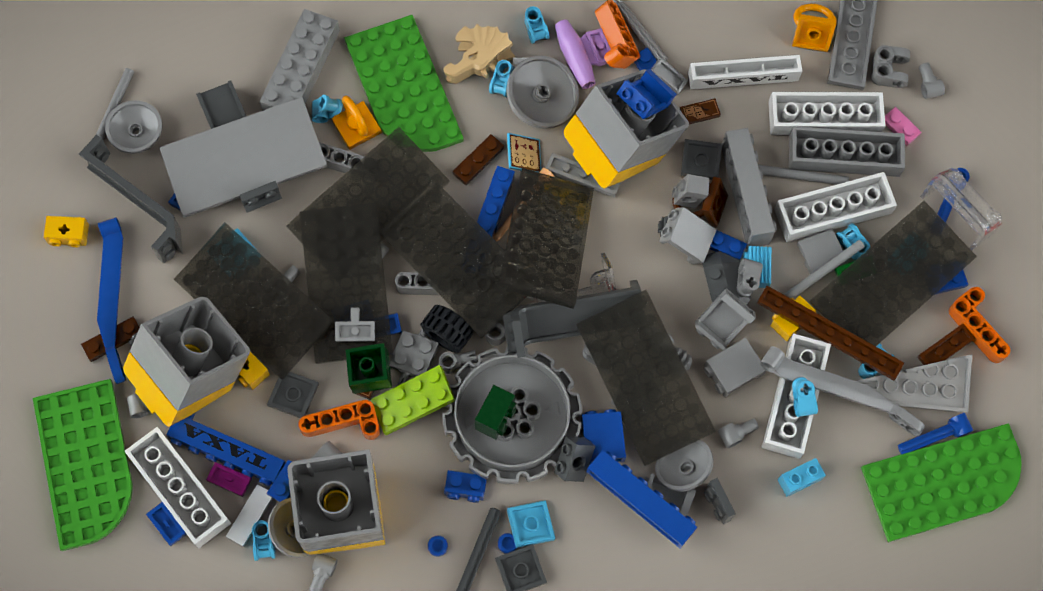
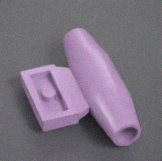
M561 20L555 24L561 51L570 71L582 89L591 88L596 83L592 65L598 67L606 65L607 62L604 55L611 48L602 28L585 32L580 38L568 20Z

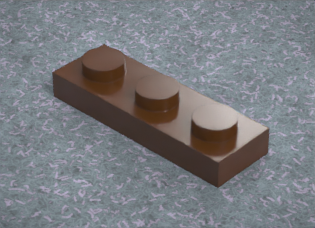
M490 134L452 171L453 175L467 186L504 149V145Z
M134 316L117 325L116 349L128 343L131 337L138 332L140 327ZM101 334L81 344L90 362L106 355Z
M961 324L919 354L917 358L923 365L945 361L972 342L975 337L964 324Z

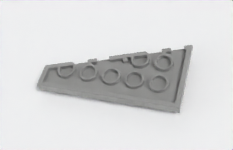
M972 354L901 370L894 381L884 375L857 380V382L869 385L897 406L968 413Z

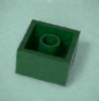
M384 343L345 349L348 384L354 394L392 388L389 351Z
M493 384L475 418V430L497 440L499 435L503 436L507 428V419H512L516 411L515 395Z

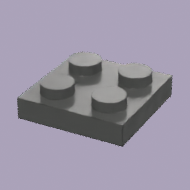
M685 139L681 176L691 174L708 177L709 180H712L713 177H719L722 144Z
M282 369L267 406L302 418L308 412L319 382Z
M715 478L705 488V496L709 503L712 502L717 520H721L723 524H726L732 520L736 513L718 478Z
M533 544L495 558L506 591H527L547 584Z

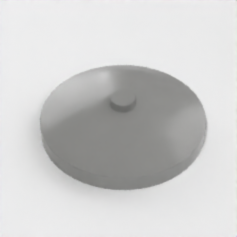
M547 56L527 58L513 69L507 81L506 93L511 109L520 120L530 126L541 129L557 127L572 116L578 105L579 89L575 77L563 63Z

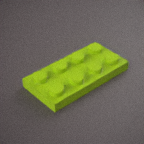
M438 365L372 398L371 402L374 405L383 433L389 435L455 402V397L442 366Z

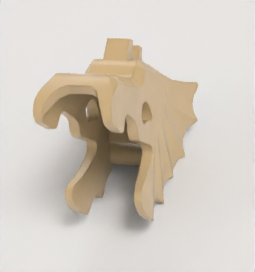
M476 24L474 28L470 29L464 26L455 38L457 42H461L458 50L466 51L463 54V59L456 65L448 63L443 71L447 75L446 81L448 83L457 84L474 74L487 79L489 77L488 72L491 70L494 72L499 61H511L513 57L515 58V55L511 52L513 44L508 38V33H501L498 27H481Z

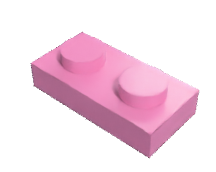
M896 107L885 115V125L893 133L905 134L906 146L922 133Z

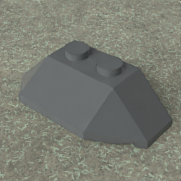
M721 251L707 254L703 263L712 303L727 288L748 305L751 296H740L736 288L738 268L741 261Z

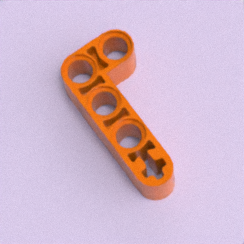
M607 0L595 10L597 20L611 48L605 53L604 58L609 66L626 69L640 58V54L617 4L613 0Z
M972 287L950 306L949 314L959 326L964 324L975 337L973 342L991 362L1000 363L1010 354V347L977 311L976 308L985 298V292L980 287ZM970 295H974L977 301L973 300ZM956 306H960L963 312L959 311ZM969 320L974 321L976 326H972ZM982 335H986L989 341H986Z
M361 400L303 416L298 423L301 433L306 437L321 435L360 424L362 433L368 440H374L380 434L374 405L369 400ZM364 407L371 409L368 414H362L361 410ZM346 412L352 414L348 420L342 419V415ZM327 417L333 419L332 423L329 425H324L322 423L323 420ZM307 423L311 425L309 430L306 429ZM370 425L376 427V430L372 433L365 431Z

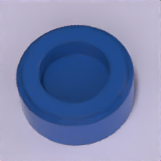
M505 533L499 537L498 548L502 553L507 554L517 549L513 534Z
M434 536L428 542V550L433 556H443L448 550V543L444 537Z

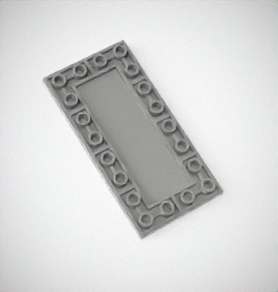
M303 97L159 147L184 218L238 199L240 194L270 182L276 181L277 184L328 167Z

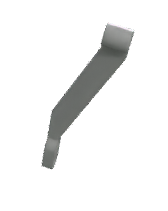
M770 347L760 362V365L765 370L775 373L781 378L794 381L798 377H804L814 384L815 389L887 412L894 422L912 435L920 436L925 428V425L904 408L893 404L869 385L790 360L785 357L784 352L779 348Z

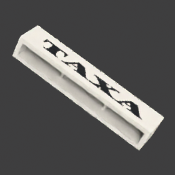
M800 55L691 63L688 71L690 90L799 81L802 74Z

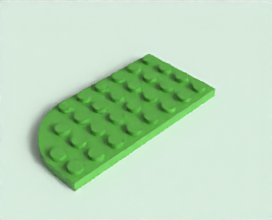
M413 15L344 37L376 121L382 132L391 141L403 148L419 152L438 151L464 142L463 135Z
M111 379L33 398L60 551L86 546L103 539L118 526L130 505L133 483L127 454L125 453L126 447L113 381Z
M1008 423L863 465L861 470L889 543L996 510L1015 491L1020 479L1022 464L1020 450Z

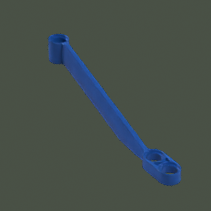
M115 217L98 223L103 237L97 322L113 378L116 384L126 381L121 359L115 346L124 238L119 221Z

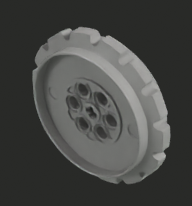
M507 346L504 353H500L497 348L478 354V362L476 364L470 361L465 363L455 374V379L458 383L456 385L450 384L455 402L445 406L449 411L442 414L445 435L454 438L450 442V448L459 461L469 460L471 462L469 464L470 471L484 479H488L490 475H495L497 482L503 484H518L520 477H525L528 482H532L548 474L547 467L553 466L556 468L557 462H560L558 458L565 437H579L581 422L575 419L582 414L579 393H572L570 391L574 387V382L570 375L562 367L555 369L553 367L555 360L546 354L536 351L534 355H529L526 347H524L525 357L518 358L516 351L508 352ZM493 384L514 395L521 393L525 396L522 400L515 399L517 403L514 413L515 417L507 419L506 429L511 432L510 435H499L497 440L475 430V418ZM529 408H534L537 410V413L529 415L526 411ZM521 426H528L530 431L522 433L519 428Z

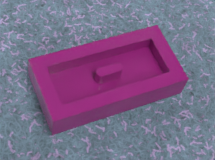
M216 462L206 479L207 482L241 497L244 496L252 480L250 477Z

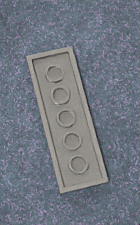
M840 0L827 84L864 90L878 0Z

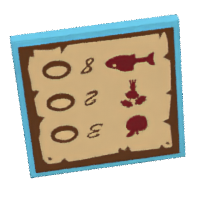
M507 133L509 169L538 174L541 171L540 139Z

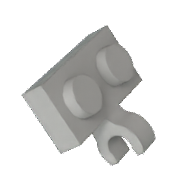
M351 308V321L335 322V341H375V321H359L360 309Z

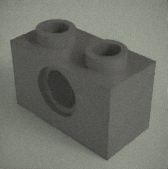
M566 436L558 458L560 462H557L554 473L564 481L584 482L595 445L585 437Z

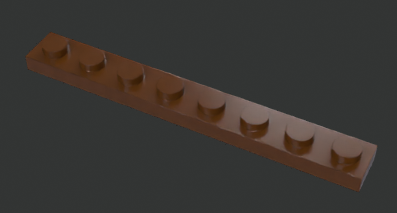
M766 286L757 301V304L822 341L831 344L836 349L893 381L897 378L904 365V362L769 286Z

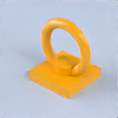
M819 4L801 5L795 10L793 15L797 27L792 46L828 52L836 27L834 13L827 7ZM817 11L824 14L827 18L804 15L802 13Z
M343 96L342 103L345 111L334 116L331 120L347 147L351 150L381 134L382 130L364 101L355 104L349 96Z

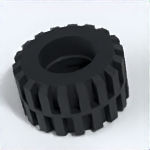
M434 305L420 324L423 331L433 341L438 342L441 347L454 353L461 352L473 335L472 328L461 316L442 305Z

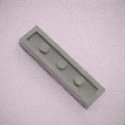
M554 153L551 154L546 169L558 177L614 198L620 186V183H617L607 188H602L593 175L588 176L578 162Z

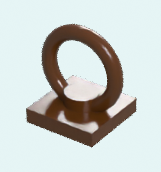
M713 177L712 182L709 183V194L702 203L703 208L692 212L699 218L705 216L709 225L714 228H718L729 196L721 178ZM673 198V199H672L673 208H674V209H676V208H681V206H679V205H674V198Z

